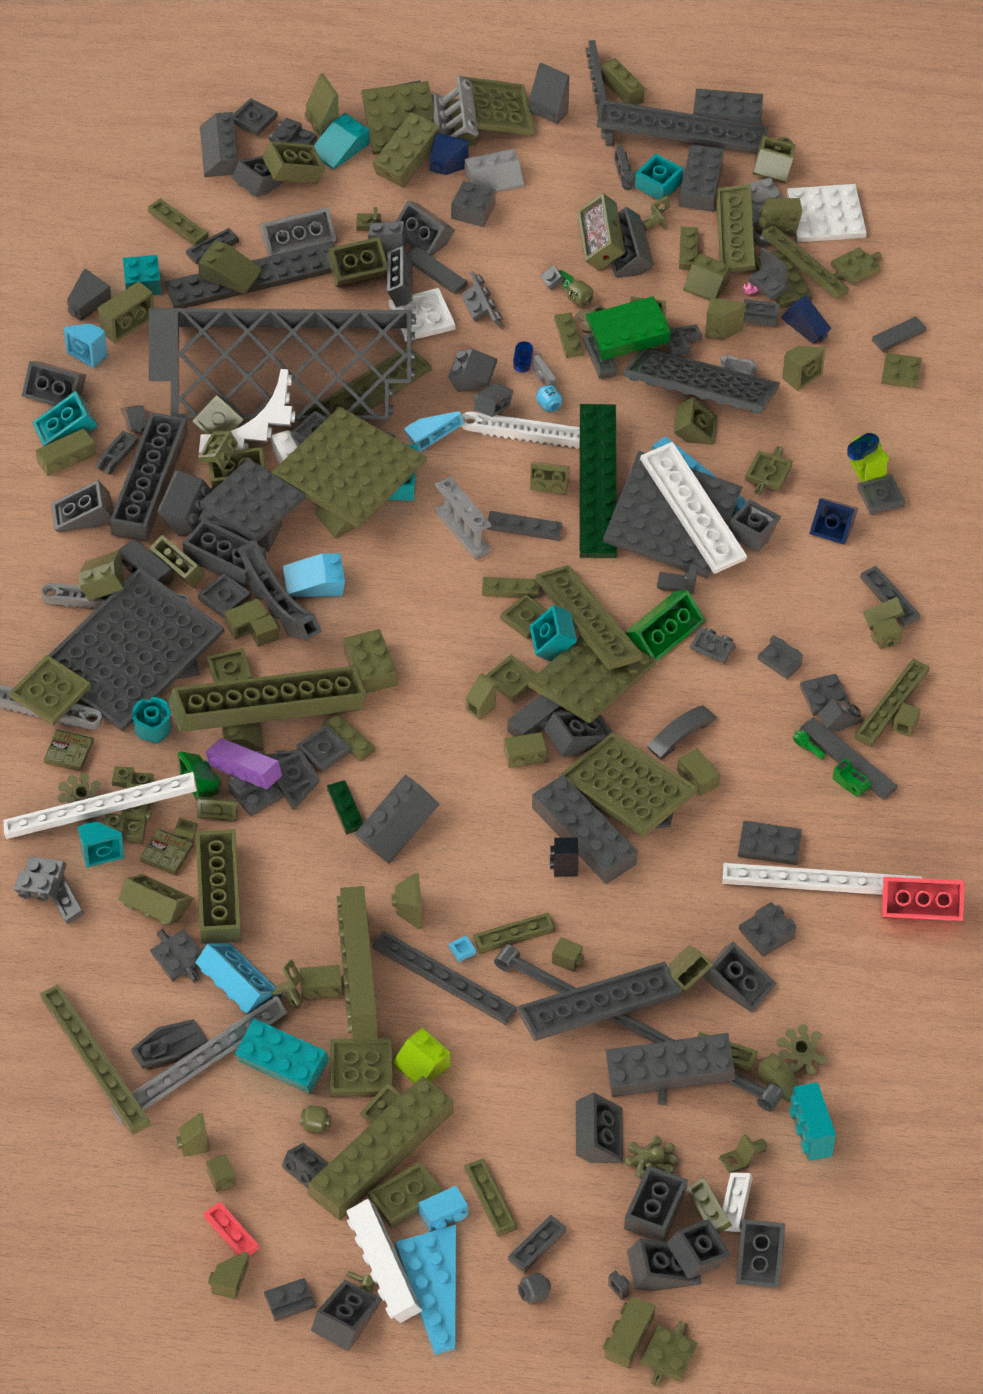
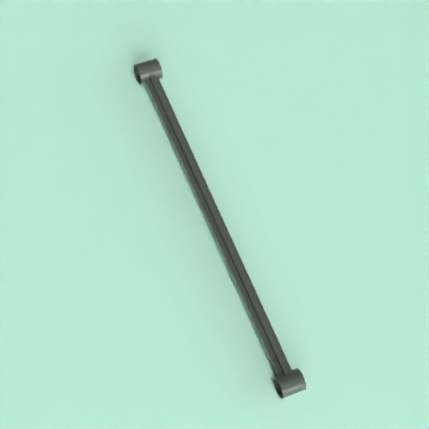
M505 945L494 960V964L501 971L508 972L512 967L559 993L576 989L520 959V953L511 945ZM626 1014L609 1018L653 1043L673 1040ZM734 1072L735 1080L727 1081L757 1097L758 1105L770 1112L774 1110L784 1094L782 1089L775 1084H768L764 1088Z

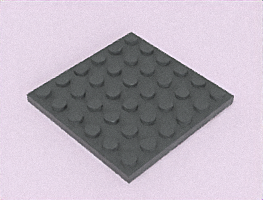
M638 451L604 535L603 542L684 571H689L690 564L697 565V575L708 579L711 568L641 462L640 457L645 453ZM691 469L728 526L743 486Z

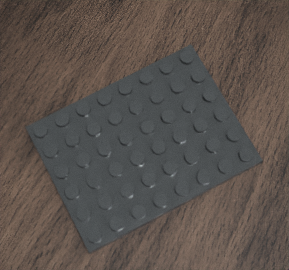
M139 568L123 583V590L114 592L48 656L91 683V688L79 701L90 708L99 710L104 719L123 732L133 722L132 710L135 704L142 699L149 700L151 697H159L225 630L222 625Z

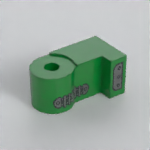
M847 758L834 768L832 779L854 796L859 797L870 788L869 779L855 770Z

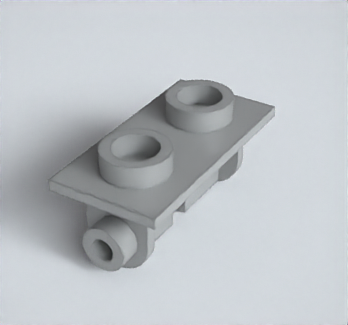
M726 354L721 357L720 367L755 376L758 365L754 360L741 358V361H738L737 357Z

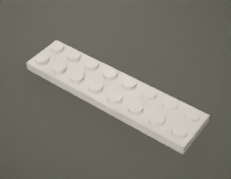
M671 442L641 455V462L713 573H718L747 559L746 553L674 443Z

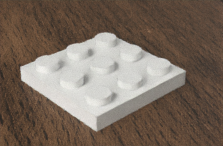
M439 288L412 294V301L409 304L397 308L392 299L388 300L391 310H412V314H416V325H412L411 332H415V339L455 330V323ZM399 328L404 341L407 342V328Z

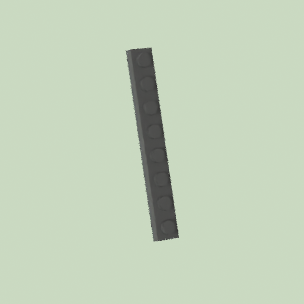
M589 40L588 47L586 48V58H589L590 80L594 81L592 82V91L596 92L594 94L595 104H598L596 106L598 116L600 99H607L596 41ZM602 128L601 139H605L606 146H613V130Z

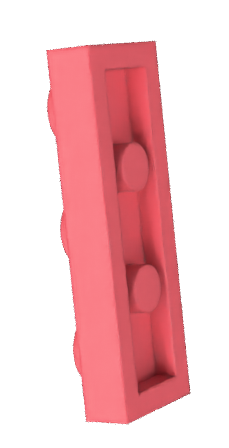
M221 1202L203 1213L206 1221L236 1255L248 1252L250 1256L259 1250L257 1242Z

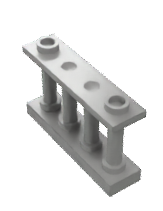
M458 75V87L444 97L437 93L431 95L434 108L433 121L434 124L440 127L441 134L459 138L466 132L477 136L478 130L472 84L468 79ZM459 95L460 100L448 108V102ZM461 108V114L450 121V115ZM463 121V127L451 134V129Z
M451 476L436 483L435 487L444 497V504L435 508L436 515L474 560L491 553L490 546L482 538V531L491 527V523Z

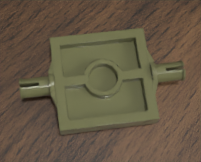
M858 247L831 261V266L837 271L833 275L838 279L843 278L853 285L880 271V265L876 260L882 258V255L879 251L868 255Z
M777 446L773 454L757 452L745 476V481L757 484L754 490L756 494L761 495L764 488L780 492L793 461L781 457L782 447L779 449V446Z
M679 1321L675 1331L661 1325L657 1326L641 1360L642 1365L651 1368L655 1372L651 1380L652 1385L655 1384L658 1387L663 1376L681 1381L698 1342L683 1335L687 1327L686 1322L682 1326L683 1321Z

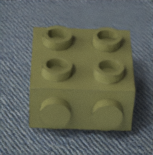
M766 198L764 206L761 207V218L758 219V228L761 229V232L775 225L785 235H796L803 212L800 198Z

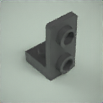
M690 564L689 571H685V575L660 572L657 588L672 591L688 590L689 593H694L697 565Z

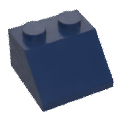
M820 498L809 534L845 545L854 525L858 508L830 499Z

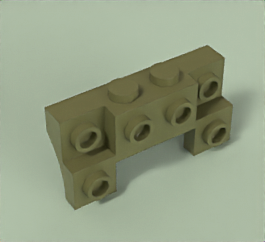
M115 766L112 786L128 789L155 782L154 774L135 772L134 767ZM154 802L124 809L121 815L105 814L103 825L121 832L122 838L130 843L143 844L147 820H151L152 815L150 804L153 805Z

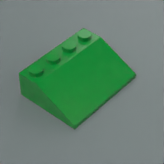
M654 296L585 314L601 361L670 343L668 324Z

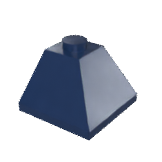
M436 133L430 155V171L448 175L465 169V159L469 158V141Z

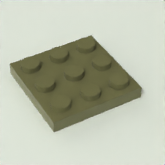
M46 655L9 692V696L54 726L91 688V683Z
M392 1038L353 1041V1039H330V1096H376L387 1083L392 1086Z

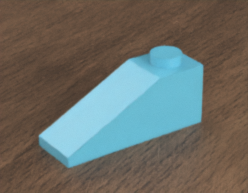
M457 411L419 419L409 424L404 430L409 441L413 445H418V452H421L463 425L464 421L461 413Z

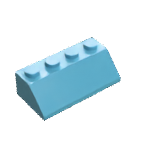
M208 943L195 962L201 968L200 970L205 975L210 976L214 980L213 983L217 987L222 988L227 993V997L235 1001L240 1006V1010L246 1014H249L274 996L280 998L283 993L273 995L272 992L276 986L231 943Z

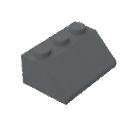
M407 201L396 222L404 221L408 235L407 242L413 247L417 246L430 256L446 246L455 231L454 228L419 203Z
M29 361L22 396L57 405L75 391L79 395L82 394L86 374L39 361Z
M175 471L157 512L178 536L192 533L199 525L198 519L203 511L200 507V502L213 490L203 479L181 471Z
M594 1092L576 1101V1155L590 1163L623 1162L622 1107Z

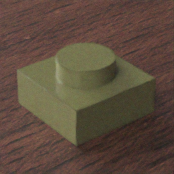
M179 818L174 834L182 838L193 839L198 823Z

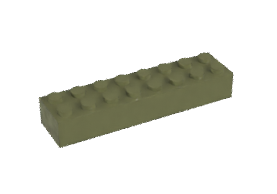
M364 886L340 888V896H337V908H340L337 909L348 1033H352L353 1041L378 1039Z
M422 1076L308 1183L309 1196L340 1221L347 1214V1210L356 1206L369 1191L374 1189L453 1114V1099Z

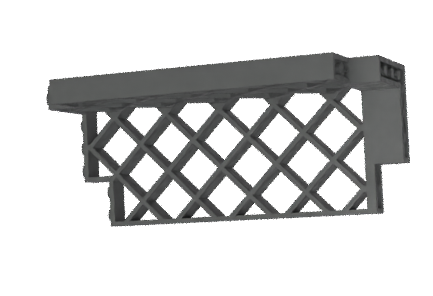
M149 308V381H171V416L195 418L198 415L184 398L204 380L243 418H255L266 407L272 396L251 376L270 358L281 369H287L274 354L294 336L312 354L294 374L289 371V375H292V381L312 399L296 415L295 419H306L309 415L303 414L315 403L327 414L323 416L328 418L332 413L319 399L337 381L357 399L347 411L351 413L361 403L371 415H356L361 419H389V415H393V405H389V397H393V386H389V383H411V379H415V368H411V361H415V350H411V343H415V332H411L412 325H416V314H412V310ZM179 327H196L200 332L179 351ZM210 327H241L245 332L225 351L206 331ZM256 327L287 328L290 333L270 351L252 331ZM300 328H331L335 333L315 352L296 332ZM345 328H376L380 334L360 352L341 332ZM390 328H407V353L386 334ZM202 335L222 353L204 373L184 355ZM247 335L267 354L250 373H247L229 355ZM337 336L357 354L339 374L319 356ZM382 336L403 355L384 375L364 356ZM179 356L200 376L181 396H179ZM225 357L244 375V378L226 396L206 377ZM315 358L335 377L316 397L296 378ZM360 358L380 377L361 397L341 378ZM407 358V379H386ZM247 380L267 399L254 414H243L229 400ZM384 381L385 415H377L363 400ZM179 402L192 414H179Z

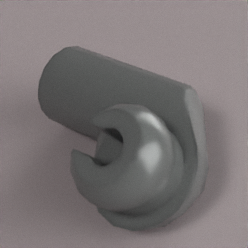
M754 229V241L759 246L772 245L761 236L757 229Z

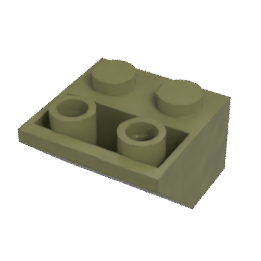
M763 136L758 146L753 175L764 178L771 177L772 180L786 183L796 145Z
M541 462L531 463L530 490L567 494L570 466Z

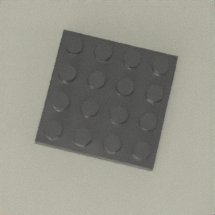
M248 459L200 502V507L249 539L258 542L305 499V494Z

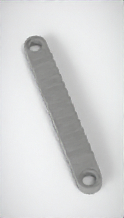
M49 583L41 589L44 602L64 605L66 608L69 605L73 608L79 606L80 609H83V607L91 609L93 607L96 610L113 594L111 593L88 601L78 585ZM49 591L56 592V594L53 596L46 595V593ZM177 594L190 603V599L188 596L183 594Z
M0 685V709L6 708L8 711L12 709L15 713L20 711L23 715L27 713L29 716L35 715L36 718H39L38 715L10 698L9 692L13 689L12 687ZM75 704L57 723L63 722L66 726L70 724L72 727L79 726L93 730L102 725V715L97 709ZM91 716H95L98 718L94 722H90L87 720Z

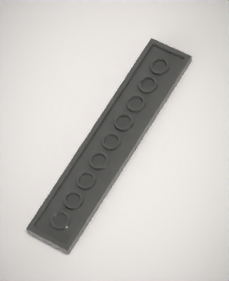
M600 99L597 120L598 128L757 153L763 136H767L768 126L603 99Z
M333 242L252 260L253 263L262 269V273L247 293L332 273L327 252L329 248L335 247ZM199 273L164 281L173 308H188L243 294L199 277Z

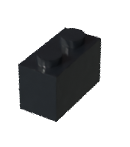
M578 837L554 838V846H550V869H554V877L578 876Z

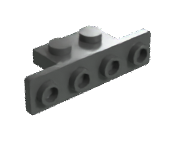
M471 271L470 275L475 285L463 292L461 296L472 318L477 322L489 313L492 320L500 328L504 327L501 321L503 317L496 311L497 305L492 298L490 299L491 293L488 288L483 285L485 283L484 279L480 274L476 275Z

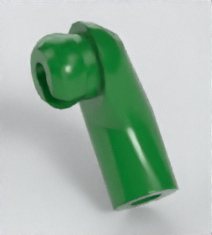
M559 270L564 277L563 287L567 290L568 286L574 282V277L563 270Z

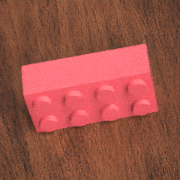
M883 877L881 917L963 921L965 881Z

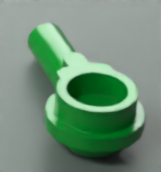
M796 730L792 739L798 746L811 751L820 760L825 757L826 754L809 741L810 737L805 731Z

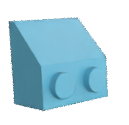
M93 324L66 326L64 328L67 354L92 368H95L108 356L105 331L102 328L96 327Z

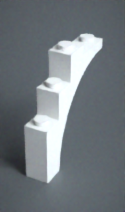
M281 369L277 387L266 407L254 419L231 431L238 442L236 450L248 449L249 444L246 441L268 443V438L271 439L272 428L269 425L291 427V423H295L296 412L293 411L292 406H286V404L290 403V393H287L288 386L292 384V375H289V370ZM201 434L199 453H201L211 434Z

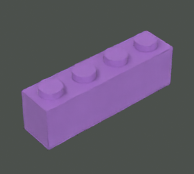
M220 738L206 751L208 763L212 768L268 789L282 776L277 760L223 738Z

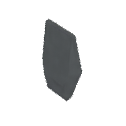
M194 1019L156 1028L136 1044L131 1052L142 1069L177 1060L197 1049L208 1040Z

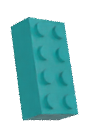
M253 1019L235 1052L239 1062L309 1094L312 1093L330 1059L325 1050L257 1019Z

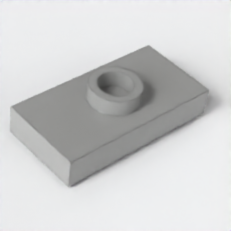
M534 356L533 370L536 372L538 380L542 381L545 386L553 385L556 387L555 375L541 356Z

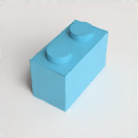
M454 1186L419 1202V1215L428 1230L432 1232L445 1228L453 1222L462 1221L468 1216V1204L457 1186Z

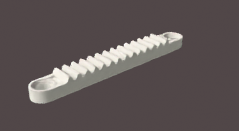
M465 412L462 414L464 424L461 425L462 428L467 431L482 433L483 436L489 434L490 437L496 435L497 438L503 436L505 439L510 437L512 440L517 438L519 441L525 439L526 442L532 440L533 443L539 441L540 444L546 442L547 445L553 443L554 446L560 444L561 447L567 445L569 448L572 446L576 449L580 448V427L499 415L490 417L478 412ZM467 419H472V420H474L475 422H473V423H466L465 421H466Z

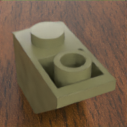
M483 673L479 675L466 697V710L479 720L496 707V683L492 678L485 676Z

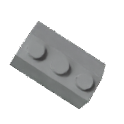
M514 149L465 159V176L470 183L496 189V193L524 187L519 159Z

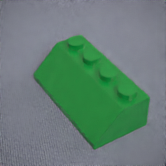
M678 590L670 594L626 630L625 634L639 650L655 658L657 662L706 620L689 591Z

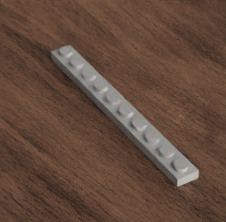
M274 996L131 1092L142 1110H145L237 1048L253 1019L271 1025L288 1012L278 996ZM112 1105L110 1109L117 1118L118 1122L120 1123V1125L124 1124L123 1120L121 1119V1117Z

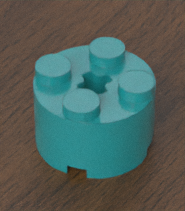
M151 697L149 700L142 699L138 701L133 707L134 733L139 738L152 743H160L162 739L170 734L172 730V716L169 705L165 700Z

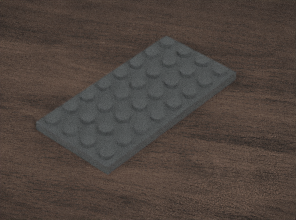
M651 348L641 350L624 371V376L629 377L632 381H644L651 386L658 385L666 390L680 391L684 395L692 394L700 399H711L718 404H729L737 409H748L752 413H762L780 387V382L679 355L673 356L671 353Z

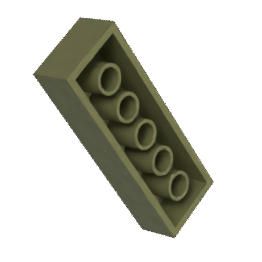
M235 829L197 831L196 851L201 944L242 941Z

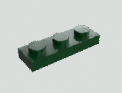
M343 780L327 785L328 794L345 834L357 832L363 825V821L346 781Z

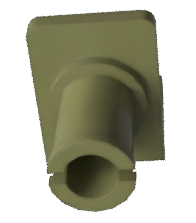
M668 196L651 205L652 215L642 220L645 231L656 224H660L664 229H667L666 218L661 213L670 208ZM665 203L661 209H658L660 204Z
M289 960L283 967V972L288 981L280 983L272 993L273 995L285 993L292 1008H295V1005L297 1007L304 1002L296 989L303 978L293 960ZM289 968L293 970L294 977L291 976Z
M743 1135L736 1150L720 1155L719 1160L729 1173L747 1168L755 1154L766 1151L767 1143L764 1139L752 1142L747 1135ZM734 1158L738 1165L733 1166L729 1164L727 1159Z

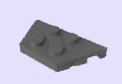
M282 750L277 751V754H265V751H260V754L279 762L282 776L275 783L283 793L291 809H296L319 783V777L302 750H292L289 752Z

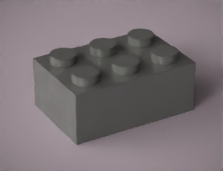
M648 1166L625 1215L624 1229L652 1240L665 1242L686 1195L688 1180Z

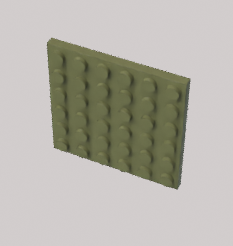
M339 407L271 473L304 493L305 497L359 529L427 461V456Z

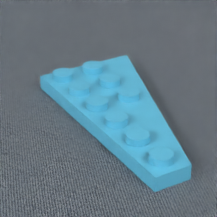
M456 1225L395 1242L402 1266L422 1308L420 1316L434 1355L455 1349Z

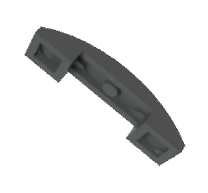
M704 705L693 708L667 725L650 742L648 749L661 760L675 750L677 743L699 727L702 729L707 727L717 719V716Z

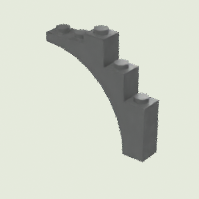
M256 540L238 547L237 549L250 577L249 583L255 597L265 600L271 616L281 619L287 635L307 640L322 632L315 615L299 606L279 583L268 566Z

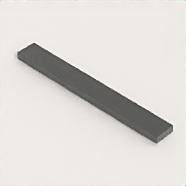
M385 931L372 944L374 950L504 1025H507L517 1012L516 1006Z

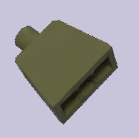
M691 945L680 952L669 964L671 977L685 991L713 966L700 950Z

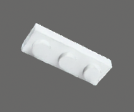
M730 1173L723 1211L732 1226L724 1231L741 1232L742 1219H744L753 1179L751 1173Z

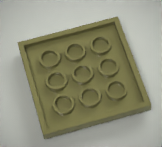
M462 76L472 84L477 129L534 135L535 129L524 84Z
M428 81L361 90L372 154H379L411 112L434 123V108Z

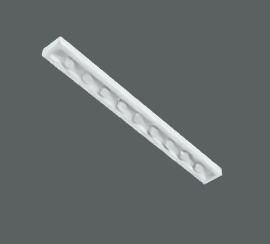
M191 772L3 820L4 834L6 839L195 792L197 791L195 775Z
M723 863L722 884L882 895L883 877L921 879L922 877Z

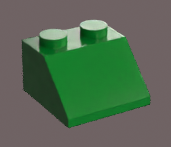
M178 752L180 775L191 772L195 775L197 791L191 792L197 800L198 796L212 797L219 794L220 780L216 774H212L209 763L206 760L203 761L198 754Z

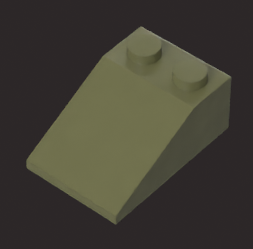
M323 73L319 75L306 103L305 112L307 122L312 124L314 132H317L320 137L330 124L339 117L338 93Z
M217 240L212 243L198 262L200 278L245 295L262 273V269L235 248Z
M120 550L85 561L79 572V586L88 601L123 590Z

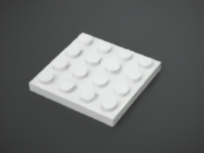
M856 184L787 188L788 198H800L803 209L799 226L796 230L797 243L866 238V228Z

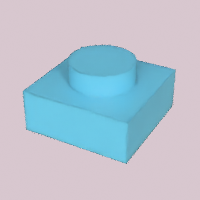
M467 936L449 943V949L458 963L476 955V949Z

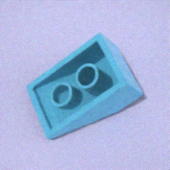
M322 553L283 566L285 589L290 597H342L345 579L341 553Z

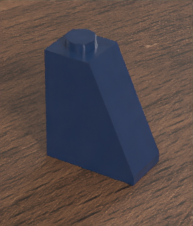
M807 295L794 302L781 317L783 321L812 344L818 340L819 342L824 341L828 337L827 333L832 329Z

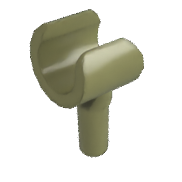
M350 1271L347 1272L346 1276L361 1282V1288L369 1292L372 1291L374 1282L370 1275L359 1276Z

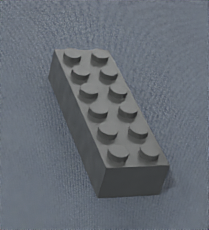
M564 775L532 794V809L561 838L578 837L579 857L605 884L637 865L638 851Z
M729 1033L606 1050L612 1097L735 1080Z

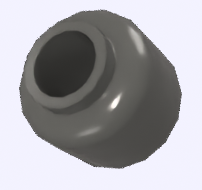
M541 1273L523 1277L518 1285L520 1298L529 1304L547 1299L549 1290H551L549 1279L545 1278Z

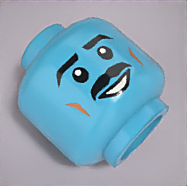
M547 385L539 388L536 401L543 410L554 412L562 405L563 398L556 387Z

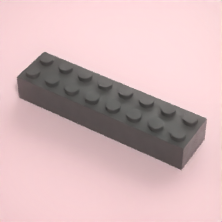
M151 412L110 519L111 535L142 541L148 540L158 514L157 510L165 495L188 433L186 418Z

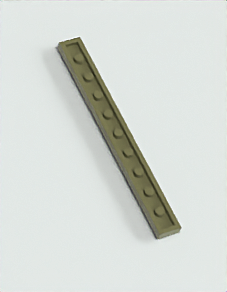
M56 985L40 993L41 999L131 1134L134 1135L151 1126L150 1120L60 986Z

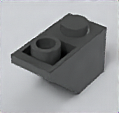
M832 699L818 713L826 728L837 732L861 723L864 720L860 714V709L856 705H850L845 701Z

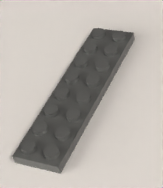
M664 961L520 1005L517 1011L533 1040L537 1041L680 997L683 990L671 977L670 969Z

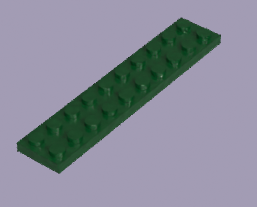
M580 404L579 558H617V547L603 542L604 535L617 505L616 404Z

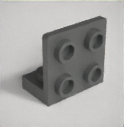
M763 248L761 249L762 268L749 277V282L773 301L788 290V268L772 252Z

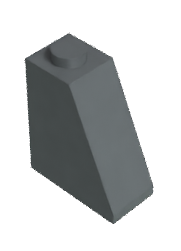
M84 269L67 299L69 314L80 321L83 320L103 303L111 299L110 286L87 269Z

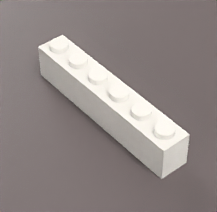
M366 1199L347 1210L346 1212L349 1216L347 1220L348 1225L357 1234L355 1241L364 1250V1254H362L363 1259L368 1266H371L372 1271L370 1275L374 1282L379 1284L380 1289H378V1293L383 1301L386 1300L388 1305L386 1311L390 1318H395L399 1323H402L420 1313L422 1308L376 1206L369 1199Z

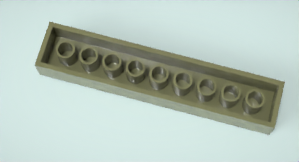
M356 666L173 687L169 703L179 732L362 710L367 694Z

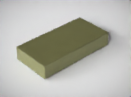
M898 597L863 612L870 630L873 629L875 623L894 617L897 619L905 615Z

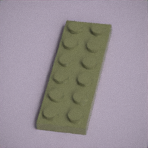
M751 184L716 188L720 261L731 265V273L756 270Z

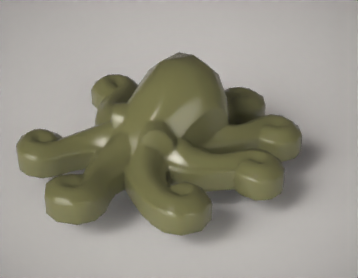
M87 773L80 774L79 780L81 784H78V779L75 775H70L67 782H61L58 786L60 791H66L70 796L66 793H61L58 800L61 803L65 801L73 803L95 797L97 789L101 787V783L94 780L89 791L87 781L89 775Z
M801 1024L798 1027V1032L801 1035L799 1038H797L794 1029H788L785 1034L788 1038H791V1042L785 1037H781L777 1040V1045L779 1047L785 1046L792 1053L782 1049L779 1051L778 1057L782 1060L788 1058L797 1061V1064L791 1063L789 1065L793 1073L797 1072L805 1064L806 1073L814 1075L816 1068L812 1066V1059L819 1065H823L827 1061L825 1055L818 1056L815 1052L817 1040L821 1038L822 1034L819 1031H814L811 1034V1043L809 1044V1037L806 1033L808 1030L807 1025Z
M654 1136L652 1142L645 1149L638 1148L637 1143L632 1142L629 1144L628 1150L633 1154H637V1156H626L625 1164L633 1166L638 1163L636 1176L640 1179L645 1174L644 1168L647 1169L648 1166L674 1174V1167L671 1166L677 1163V1157L672 1154L675 1149L674 1145L668 1143L666 1147H661L662 1139L659 1136Z

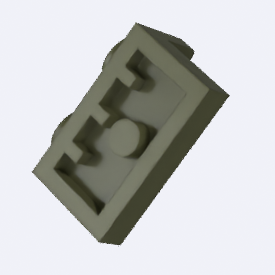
M231 431L213 432L198 459L201 463L216 462L220 469H224L236 450L238 442Z

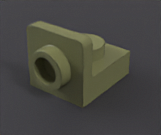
M374 207V214L357 213L356 231H369L370 223H381V213H378L377 207Z

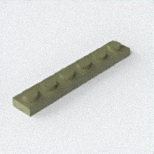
M775 225L763 230L761 236L768 243L778 249L781 254L797 265L806 275L816 281L819 286L829 292L831 296L839 299L848 293L850 288Z
M912 659L856 732L855 739L872 747L898 713L902 703L907 701L929 672V666Z

